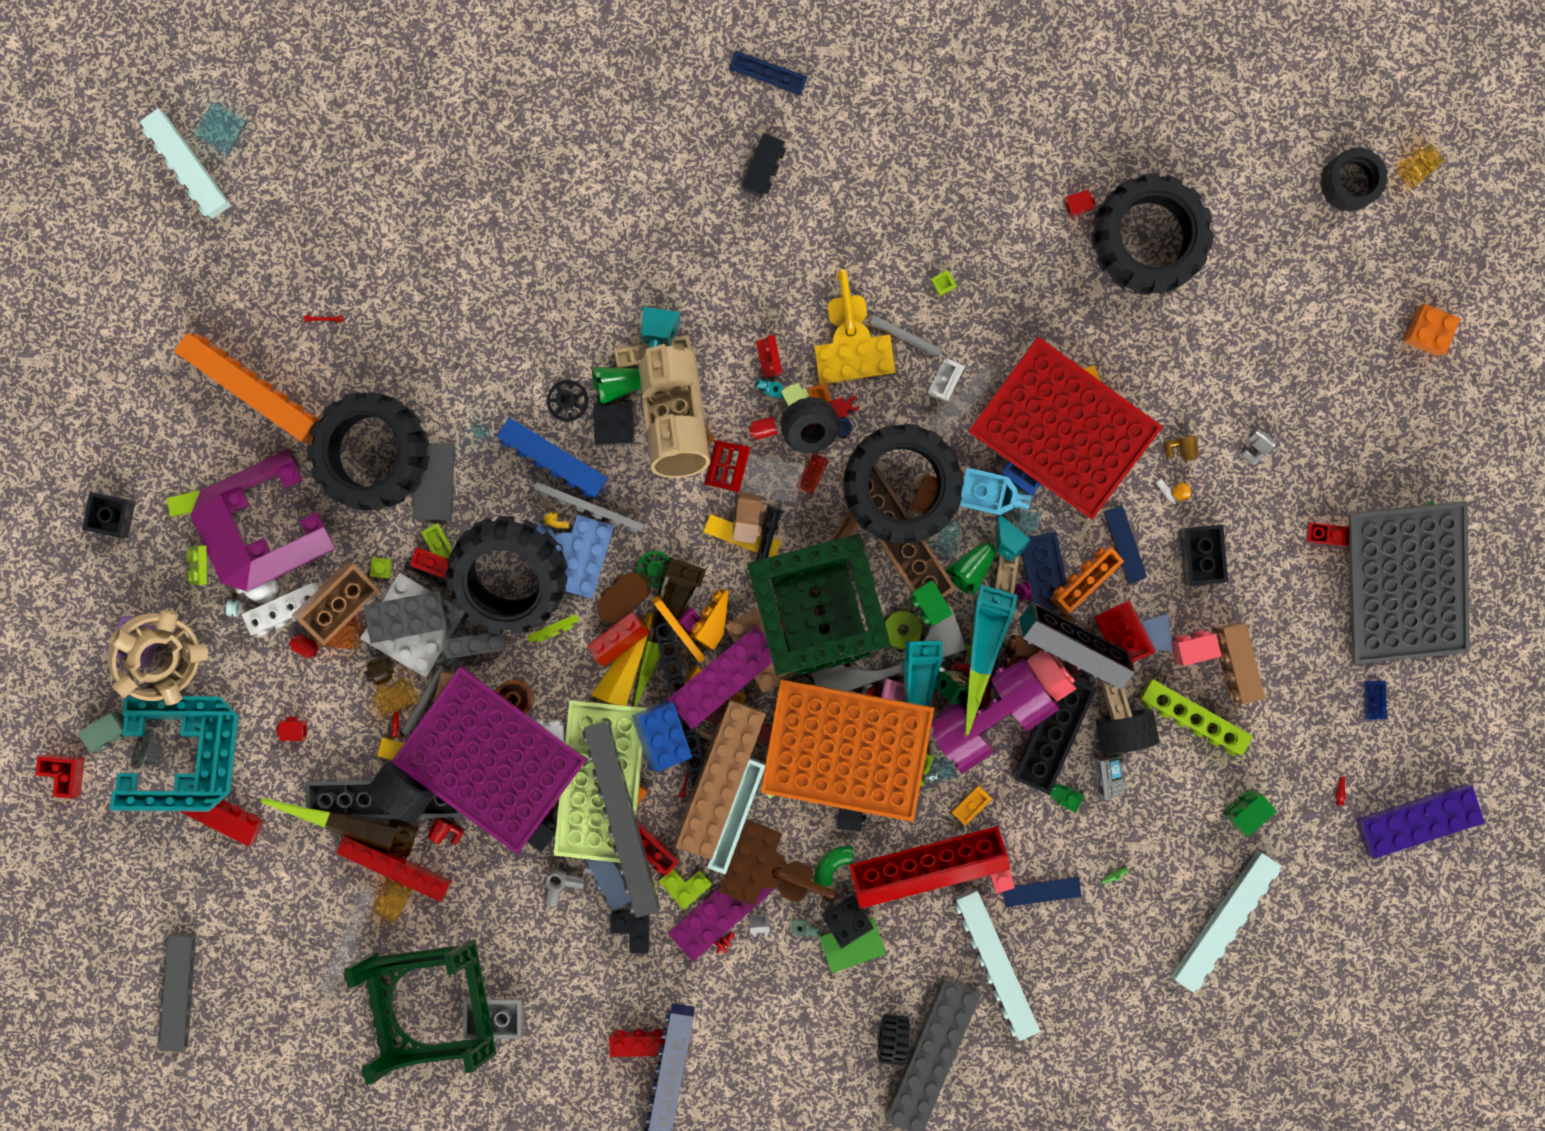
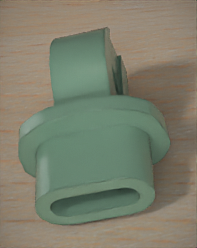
M793 918L791 921L792 932L797 936L805 935L806 938H810L811 936L818 937L821 933V928L815 927L810 921Z

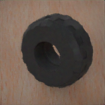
M815 397L799 399L792 403L784 411L780 423L782 435L787 445L792 450L804 454H814L825 450L835 441L840 427L838 416L832 405L822 398ZM816 423L812 427L804 428L808 424Z

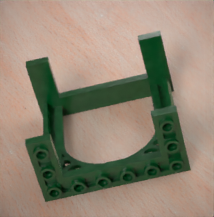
M476 939L468 940L457 946L379 956V953H373L344 968V979L347 982V988L356 987L366 981V988L370 996V1008L374 1017L373 1025L376 1028L377 1045L380 1054L362 1065V1076L365 1079L366 1085L375 1083L390 1071L399 1068L446 1060L463 1059L465 1072L472 1073L497 1054ZM446 965L447 975H451L465 968L478 1038L436 1044H426L412 1039L401 1029L393 1012V993L399 980L406 973L415 969ZM398 971V975L395 976L393 972ZM383 974L389 976L392 981L391 985L384 983ZM396 1036L402 1037L403 1041L400 1047L395 1045L394 1038ZM410 1043L412 1047L408 1046L407 1049H405L407 1044Z

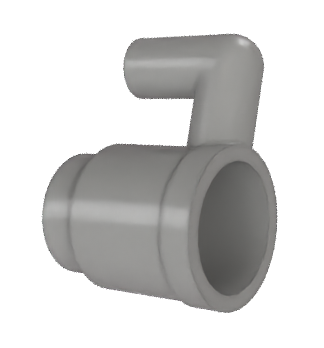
M1258 428L1248 438V441L1252 443L1251 445L1258 452L1253 455L1246 449L1242 456L1251 464L1256 465L1276 446L1277 441Z

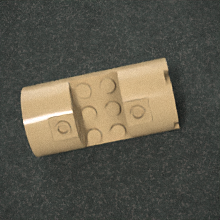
M665 344L648 348L646 353L643 354L644 358L638 361L651 470L656 475L667 478L695 475L705 470L710 464L696 356L693 351L687 348L676 350L673 346H665Z

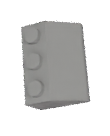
M463 999V1039H477L471 999ZM487 999L494 1039H521L524 1034L522 999Z

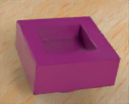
M689 608L677 621L690 635L693 625L701 617L693 608Z

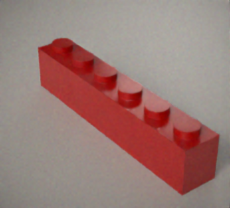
M346 836L343 837L336 852L340 856L439 902L445 899L453 882L392 852L386 853Z

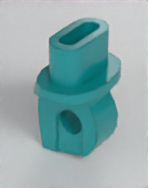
M770 379L765 381L756 380L754 387L761 389L762 393L777 399L783 398L781 391L784 387L781 383L771 382Z

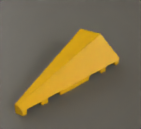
M648 613L643 620L649 630L653 617L651 613ZM648 635L616 658L591 696L615 705L627 706Z

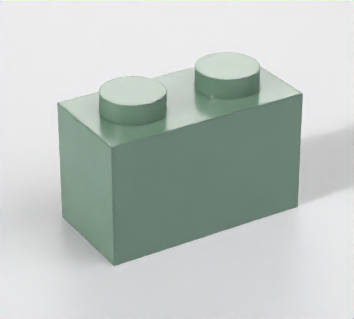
M117 711L110 712L78 732L89 752L98 751L99 753L109 747L108 743L111 741L118 742L125 737L122 735L124 721Z

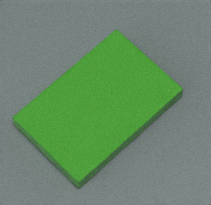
M873 917L868 919L874 929L842 949L831 932L819 936L832 973L886 954Z

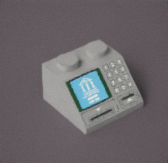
M1118 755L1094 757L1098 795L1104 800L1124 795L1126 780L1122 778V770H1124L1123 759H1120Z

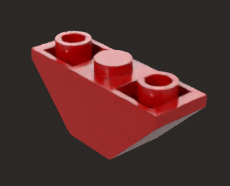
M1308 522L1306 542L1349 547V527Z

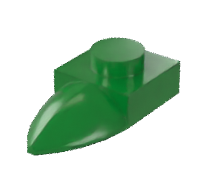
M1054 784L1050 796L1056 802L1075 813L1085 797L1068 786Z

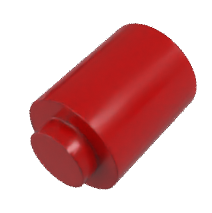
M773 416L752 421V426H748L750 436L755 437V440L778 435Z

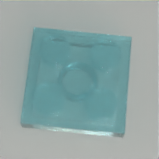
M212 102L193 135L229 155L248 122Z

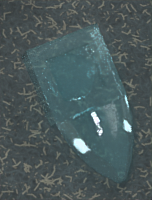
M474 423L470 424L469 431L474 433V437L485 439V436H491V428Z
M948 760L931 766L928 775L923 773L922 778L925 779L926 783L941 784L958 779L954 762Z

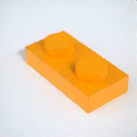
M977 785L951 812L966 826L992 798Z

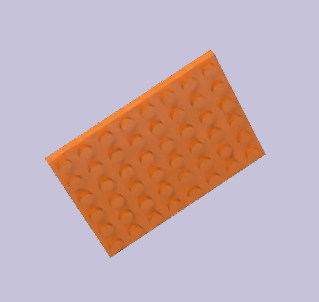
M781 679L761 793L914 822L934 707Z

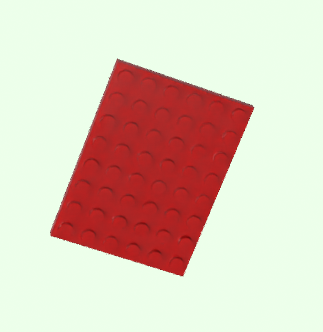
M1037 336L969 428L968 432L1093 520L1163 426Z

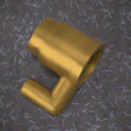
M1197 435L1168 440L1164 443L1166 458L1174 457L1173 447L1179 446L1183 461L1198 459Z

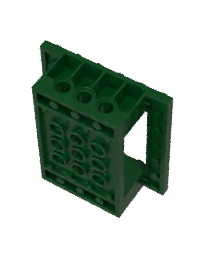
M860 533L747 563L776 677L796 672L797 677L867 659L872 657L873 651L891 647ZM847 558H849L861 606L863 609L864 617L866 620L868 628L867 632H865L852 581L850 578L849 570L847 567ZM770 578H771L772 583H773V587H774L776 599H777V602H778V606H779L781 618H782V621H783V625H784L786 637H787V640H788L790 652H788V648H787V645H786V641H785L783 629H782V626H781V622H780L778 610H777V607H776V603H775L773 591H772L771 584H770V580H769ZM812 588L820 590V595L817 598L809 595V591ZM822 606L825 609V613L822 616H817L814 613V609ZM821 625H828L830 632L826 635L819 632Z

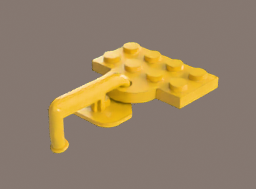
M845 269L839 270L836 273V278L840 282L842 297L834 298L828 304L829 320L838 328L833 335V343L814 346L819 383H831L896 373L890 334L871 337L869 330L861 324L867 316L866 302L859 295L850 296L847 271Z

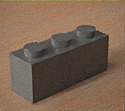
M484 633L442 639L444 659L505 650L503 634Z

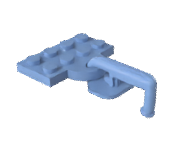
M577 515L572 533L563 532L555 536L549 526L535 523L538 525L536 530L542 534L548 532L558 543L556 546L557 551L561 550L564 553L567 563L565 573L568 577L565 591L593 599L614 525Z

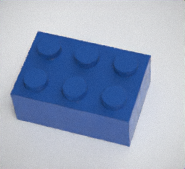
M665 701L631 715L650 770L659 772L692 758L674 703Z

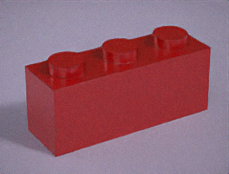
M631 612L589 643L587 648L595 661L603 666H607L650 634V631L642 618Z

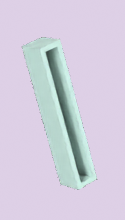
M158 108L140 121L144 127L142 129L143 133L147 138H152L155 142L153 144L154 148L159 154L163 153L166 158L164 162L171 170L174 169L177 175L175 177L182 185L185 184L189 189L187 191L188 195L193 201L197 200L200 204L198 209L204 216L208 215L213 219L231 206L163 111Z
M750 757L713 858L709 860L707 868L726 874L765 769V762Z

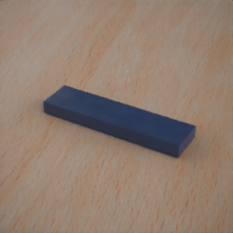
M736 50L729 67L731 71L800 96L808 77Z
M1123 505L1103 511L1117 553L1124 561L1121 565L1128 584L1147 578Z
M1079 877L1014 885L1015 888L1003 891L1005 907L1082 897Z

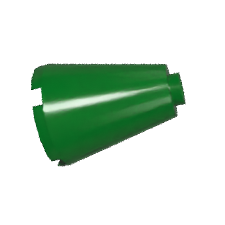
M592 368V382L596 393L599 394L595 395L599 405H605L641 389L639 369Z
M981 543L948 566L945 572L947 575L950 574L952 577L951 581L957 588L966 594L970 591L971 596L977 593L996 557V549L990 543Z

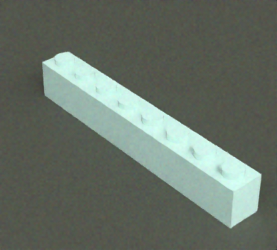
M1256 851L1171 975L1174 980L1193 993L1196 989L1199 990L1202 987L1203 979L1213 971L1216 960L1224 955L1227 944L1235 939L1238 928L1246 923L1249 912L1257 907L1260 896L1268 891L1269 883L1278 876L1281 865L1262 852Z
M974 888L956 896L957 902L954 903L958 914H963L965 920L962 921L966 932L969 930L971 932L972 938L969 939L973 948H978L980 955L977 956L981 966H986L988 970L985 975L989 984L993 983L996 988L993 993L997 1002L1001 1001L1004 1006L1001 1008L1004 1018H1009L1012 1024L1008 1026L1012 1036H1017L1019 1041L1039 1033L1040 1029L977 889Z

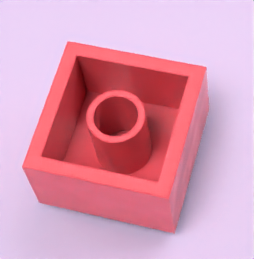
M1209 631L1193 632L1194 636L1179 635L1174 637L1175 640L1172 641V652L1175 664L1185 666L1222 656L1216 634Z
M1041 650L1026 660L1045 691L1057 702L1076 690L1073 684L1075 679L1066 670L1064 662L1059 660L1057 656Z

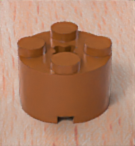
M511 679L502 683L496 689L498 694L526 714L534 705V691L529 683L523 680ZM513 694L515 697H518V701L515 704L513 700H510Z

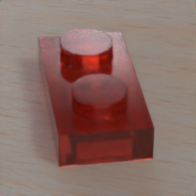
M812 454L796 488L813 495L830 461L817 454Z

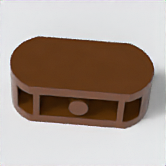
M629 572L623 575L621 573L614 579L613 582L615 584L611 588L607 587L601 592L600 595L602 597L597 602V610L604 621L616 624L633 612L650 595V582L643 574Z

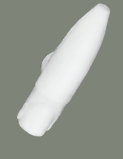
M1162 478L1158 479L1156 484L1169 501L1176 504V499L1170 488Z

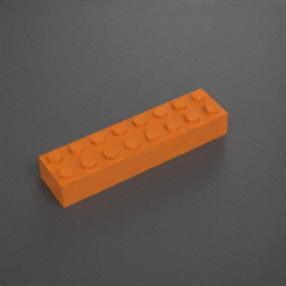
M188 332L185 334L175 348V353L299 441L308 444L312 443L313 435L310 434L315 420L320 421L319 417L313 413L304 412L305 408L292 400L289 401L290 397L282 391L273 390L274 386L268 381L261 378L257 379V373L244 366L241 367L242 363L234 357L225 356L227 354L226 351L213 344L210 345L211 341L203 335L200 336L197 333L193 335Z

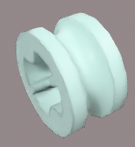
M232 599L227 600V616L232 614L239 616V599L235 601Z

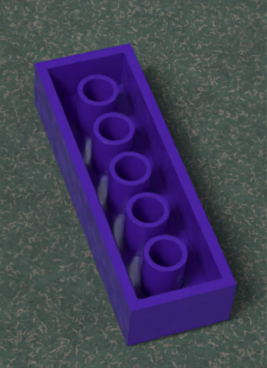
M1467 784L1356 818L1366 853L1374 859L1485 823L1474 788Z

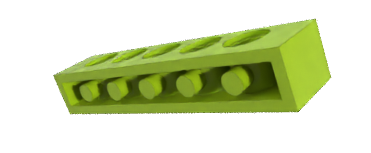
M1148 679L1138 697L1142 700L1141 704L1149 709H1152V707L1158 709V714L1167 719L1169 716L1176 719L1175 724L1182 728L1186 726L1192 728L1191 733L1200 738L1203 735L1208 737L1209 743L1216 747L1222 745L1226 748L1224 751L1234 757L1236 754L1243 756L1253 738L1251 734L1153 679ZM1159 695H1164L1165 701L1159 705L1157 698ZM1177 704H1180L1182 708L1179 714L1174 713V707ZM1193 714H1197L1198 721L1192 724L1190 718ZM1213 723L1215 729L1212 733H1208L1207 727ZM1226 733L1231 734V740L1229 742L1224 741V736Z

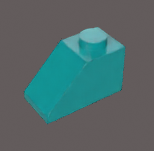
M1001 515L998 517L995 525L997 551L1000 552L1003 558L1013 562L1027 548L1030 539Z

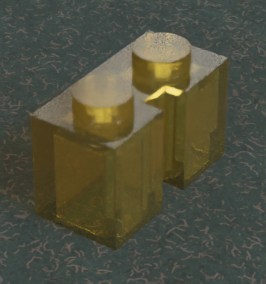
M1431 143L1425 147L1421 145L1413 152L1415 155L1413 158L1409 159L1407 157L1399 164L1400 169L1396 173L1410 189L1420 184L1429 174L1446 161Z
M405 678L395 681V686L388 688L386 685L376 689L377 693L372 696L381 716L419 701V696L411 679L406 681Z

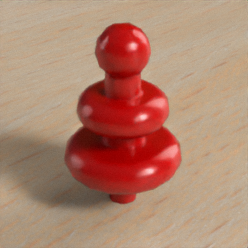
M730 932L727 938H721V943L716 941L714 944L718 949L715 952L718 954L721 951L726 954L728 950L725 947L731 946L730 940L734 939L735 934Z

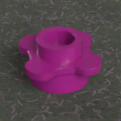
M1029 582L1016 584L1014 594L1018 595L1017 599L1020 602H1023L1025 599L1030 601L1033 598Z

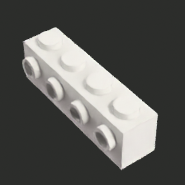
M317 583L306 585L241 614L250 635L261 637L268 634V629L275 627L279 629L286 626V621L293 619V621H296L291 615L319 589Z

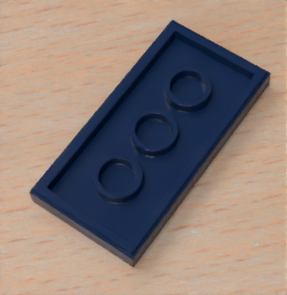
M1055 531L1028 537L1030 542L1021 553L1026 580L1031 585L1030 588L1033 595L1031 602L1033 601L1049 610L1058 609L1051 602L1050 598L1053 596L1054 590L1060 586L1063 587L1067 583L1057 532Z

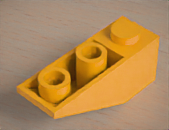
M720 588L714 592L711 603L703 609L701 619L691 629L690 637L707 649L714 650L724 635L729 590Z

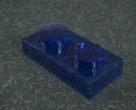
M1364 681L1365 719H1387L1386 681Z

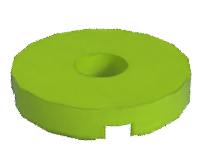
M897 611L886 620L885 625L892 646L905 649L906 641L920 640L922 625L913 613ZM905 624L908 627L906 635L898 633L899 625Z

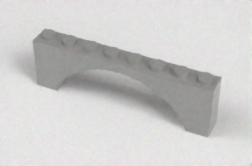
M954 613L938 624L930 625L922 640L943 641L942 661H945L944 657L946 656L957 657L963 654V650H966ZM903 660L893 666L877 670H860L840 665L811 674L815 685L854 692L855 688H869L873 686L872 682L878 680L880 683H883L885 679H890V676L895 674L898 677L903 676Z

